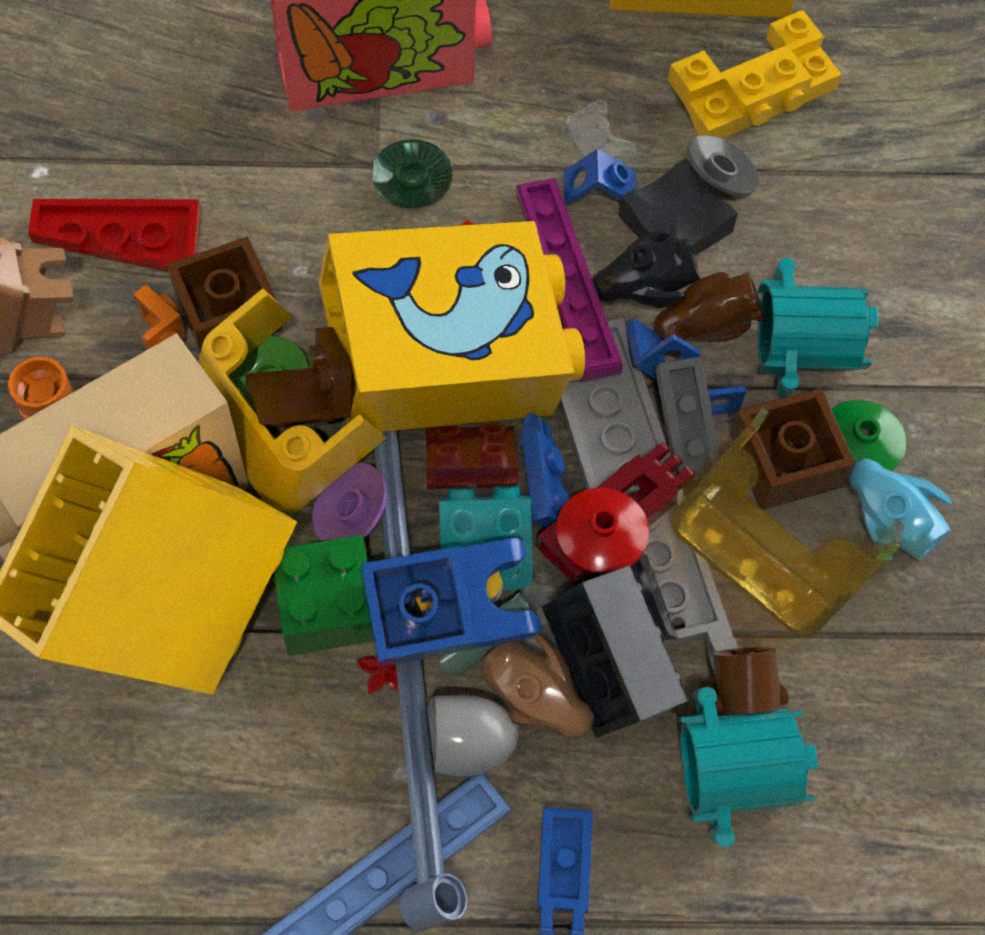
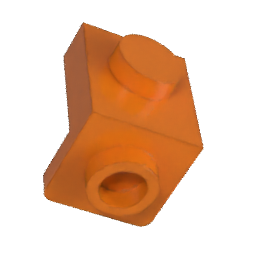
M147 284L133 294L140 317L152 327L142 336L146 350L177 333L182 341L186 338L179 310L169 296L165 293L158 295Z

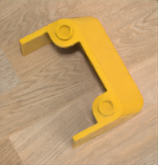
M262 288L206 336L198 363L228 402L247 479L266 504L284 514H293L306 506L387 438L382 431L361 414L326 442L322 440L318 433L307 426H293L275 438L266 425L259 424L254 408L229 374L243 363L251 351L293 317L284 306Z

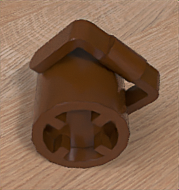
M742 647L717 651L713 653L715 679L699 683V687H710L715 690L717 694L715 702L717 714L769 712L788 704L789 700L786 688L779 683L777 654L774 647Z

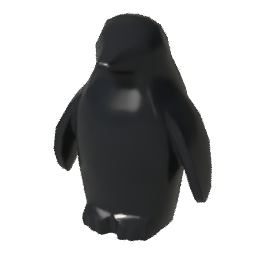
M663 229L637 239L630 244L625 252L621 253L607 267L598 271L593 276L592 280L600 302L634 301L643 306L658 309L671 307L682 302L686 294L676 291L701 279L697 259L690 240L685 238L664 241L671 233L669 230Z

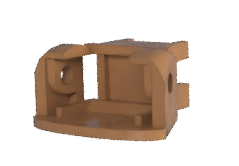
M0 237V356L10 353L13 344L19 343L20 338L64 336L62 317L54 313L57 303L73 302L74 296L70 279H49L44 277L47 266L65 265L66 258L63 248H21L20 243H10Z

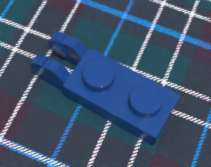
M552 807L543 808L537 910H541L539 935H554V928L552 927L553 911L572 913L571 928L568 935H584V916L589 910L593 811Z

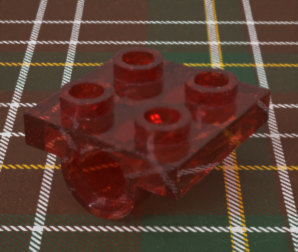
M486 423L480 427L448 425L426 428L427 490L467 487V484H476V489H493L494 486L517 485L518 461L514 426Z

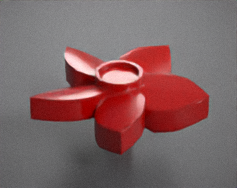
M365 657L356 661L364 672L372 674L368 681L369 695L379 691L385 682L391 690L398 692L396 664L377 667L376 658Z

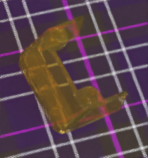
M762 407L678 506L672 519L673 529L683 542L790 632L796 635L809 636L820 631L900 547L905 525L897 520L868 551L855 541L845 537L830 539L816 553L811 551L746 496L758 480L759 467L755 458L742 447L768 416L769 412Z

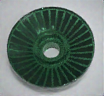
M409 139L395 142L384 148L377 155L372 165V182L378 194L387 202L403 208H422L437 202L448 192L453 179L452 164L446 153L436 145L423 140Z

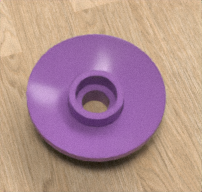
M357 463L317 496L313 508L312 523L314 531L321 541L363 535L364 538L372 531L382 516L387 500V485L382 473L372 465Z

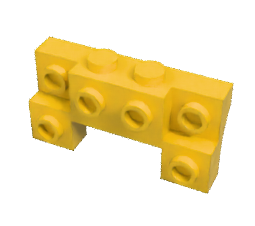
M801 10L770 23L766 39L773 47V51L723 72L718 70L705 51H701L670 64L667 81L685 105L698 136L711 135L723 139L753 125L760 126L770 118L783 112L795 111L804 103L837 90L842 73L821 48L824 36L807 14Z

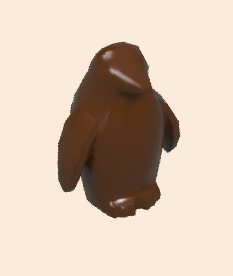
M750 271L729 278V275L725 272H718L697 280L688 289L683 291L686 297L682 302L667 307L657 315L654 321V331L658 333L661 341L673 334L682 340L720 342L740 337L750 329V321L755 320L759 322L765 319Z

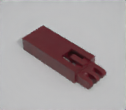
M662 442L643 458L639 454L597 488H609L625 493L636 484L641 490L636 494H630L629 497L642 508L650 526L675 505L678 491L687 485L696 473L688 466L674 476L673 473L682 465L683 460L675 454L662 464L660 461L670 451V448ZM599 519L596 521L600 528L607 529L612 526V523L608 520ZM556 520L538 535L537 549L576 587L593 573L576 567L564 556L556 538Z

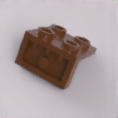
M333 327L315 328V345H310L308 348L310 368L246 374V385L259 424L282 427L292 422L311 420L331 422L336 418L351 417L352 368Z

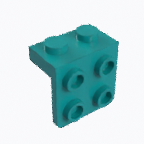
M501 485L493 487V494H475V487L448 488V495H439L440 549L455 546L460 548L518 538L524 541L526 554L518 566L499 571L503 581V590H526L530 588L533 583L531 498L529 494L520 493V486Z

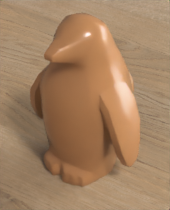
M538 633L534 637L545 652V656L518 641L499 644L486 655L481 675L508 705L501 706L510 713L513 723L524 726L551 728L557 730L565 737L576 740L584 737L593 726L594 715L589 706L580 699L575 691L570 671L563 655L543 635Z

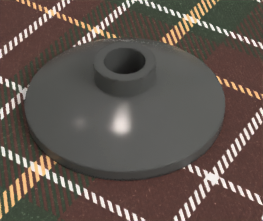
M699 135L691 140L687 147L688 159L695 171L709 187L735 196L750 195L758 187L759 175L755 166L737 147L711 135Z

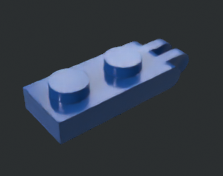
M529 413L523 419L524 429L521 432L532 515L534 522L547 529L557 520L560 510L570 499L563 487L561 474L565 470V464L557 444L552 440L550 425L535 413Z

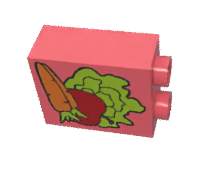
M270 0L277 52L290 112L474 82L475 49L491 47L492 45L491 20L485 0Z

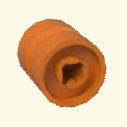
M37 356L26 359L18 364L9 376V393L19 409L23 421L74 392L65 369L58 361L49 357Z

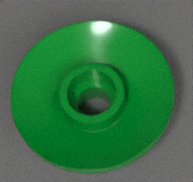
M865 400L843 402L831 409L855 463L868 458L878 462L883 468L891 472L899 465L906 451L907 440L902 424L892 412L877 403ZM860 429H865L869 431L870 433H872V436H866L862 434Z

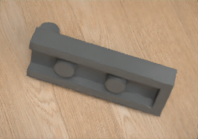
M701 356L655 365L671 457L676 454L683 460L676 473L679 474L689 466L696 473L692 480L723 475Z

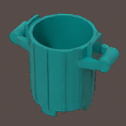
M791 258L781 259L773 272L774 280H762L758 287V293H762L760 302L765 316L763 321L758 322V353L762 365L760 374H777L778 384L776 386V393L783 398L791 396L799 385V378L796 375L797 369L845 371L868 369L872 364V359H864V354L869 341L870 328H878V307H867L866 304L869 290H861V287L795 286L794 270L796 265Z
M699 687L692 693L696 715L676 717L677 722H682L680 732L681 765L688 801L693 811V815H689V821L694 823L710 821V840L721 847H729L735 841V834L731 829L730 813L798 806L803 802L814 801V795L806 794L808 770L818 769L815 744L806 745L800 734L794 717L803 716L801 710L789 711L788 709H779L763 713L717 716L715 705L717 694L715 690L710 687Z

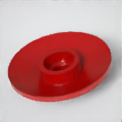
M592 488L574 495L564 504L557 518L556 538L562 553L572 564L586 572L605 575L629 565L631 567L641 558L649 539V525L642 508L628 495L609 488ZM599 519L608 520L612 523V526L607 529L600 528L596 521Z

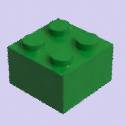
M363 535L284 548L282 561L274 572L282 633L288 656L373 642L360 575L361 564L368 562Z

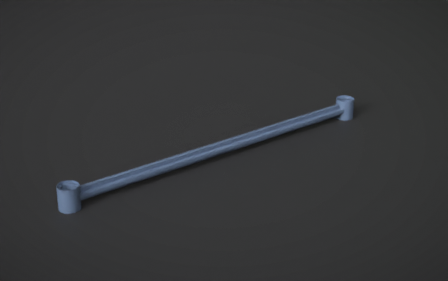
M397 431L383 432L387 439L374 449L376 469L382 473L387 485V500L381 516L385 559L410 555ZM411 598L409 607L405 609L408 614L413 613V617H417L415 598ZM422 659L396 664L417 884L406 888L401 895L400 911L406 924L416 931H424L457 920L463 916L467 908V894L461 881L452 874H444Z

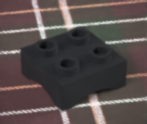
M685 158L653 183L623 195L619 216L638 238L662 229L669 230L671 235L664 241L688 238L695 255L733 233L738 213L729 203L722 201L710 191L691 163Z

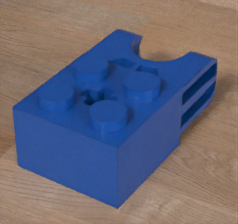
M511 538L362 563L360 575L377 667L532 638L540 633L542 626L538 615L533 611L509 612L499 609L489 600L486 589V582L492 575L518 566L526 554L524 541L518 538ZM411 598H420L421 604L428 603L430 609L425 610L423 617H413V613L408 614L405 610L409 607Z

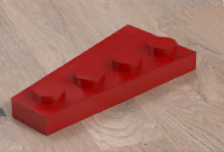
M33 199L28 234L32 243L63 248L64 250L168 272L166 264L197 254L201 207L199 199Z

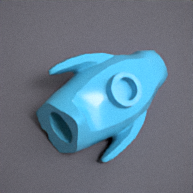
M868 458L856 462L848 482L861 502L863 521L868 537L886 559L890 561L893 559L891 551L886 545V538L912 557L922 560L950 534V527L929 499V497H933L951 505L952 500L940 488L928 480L891 472L883 468L878 462Z

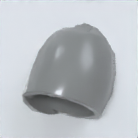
M466 695L433 696L428 701L426 711L428 715L433 775L450 778L476 777L498 769L508 760L516 748L519 736L518 725L512 722L510 713L494 701L478 696Z

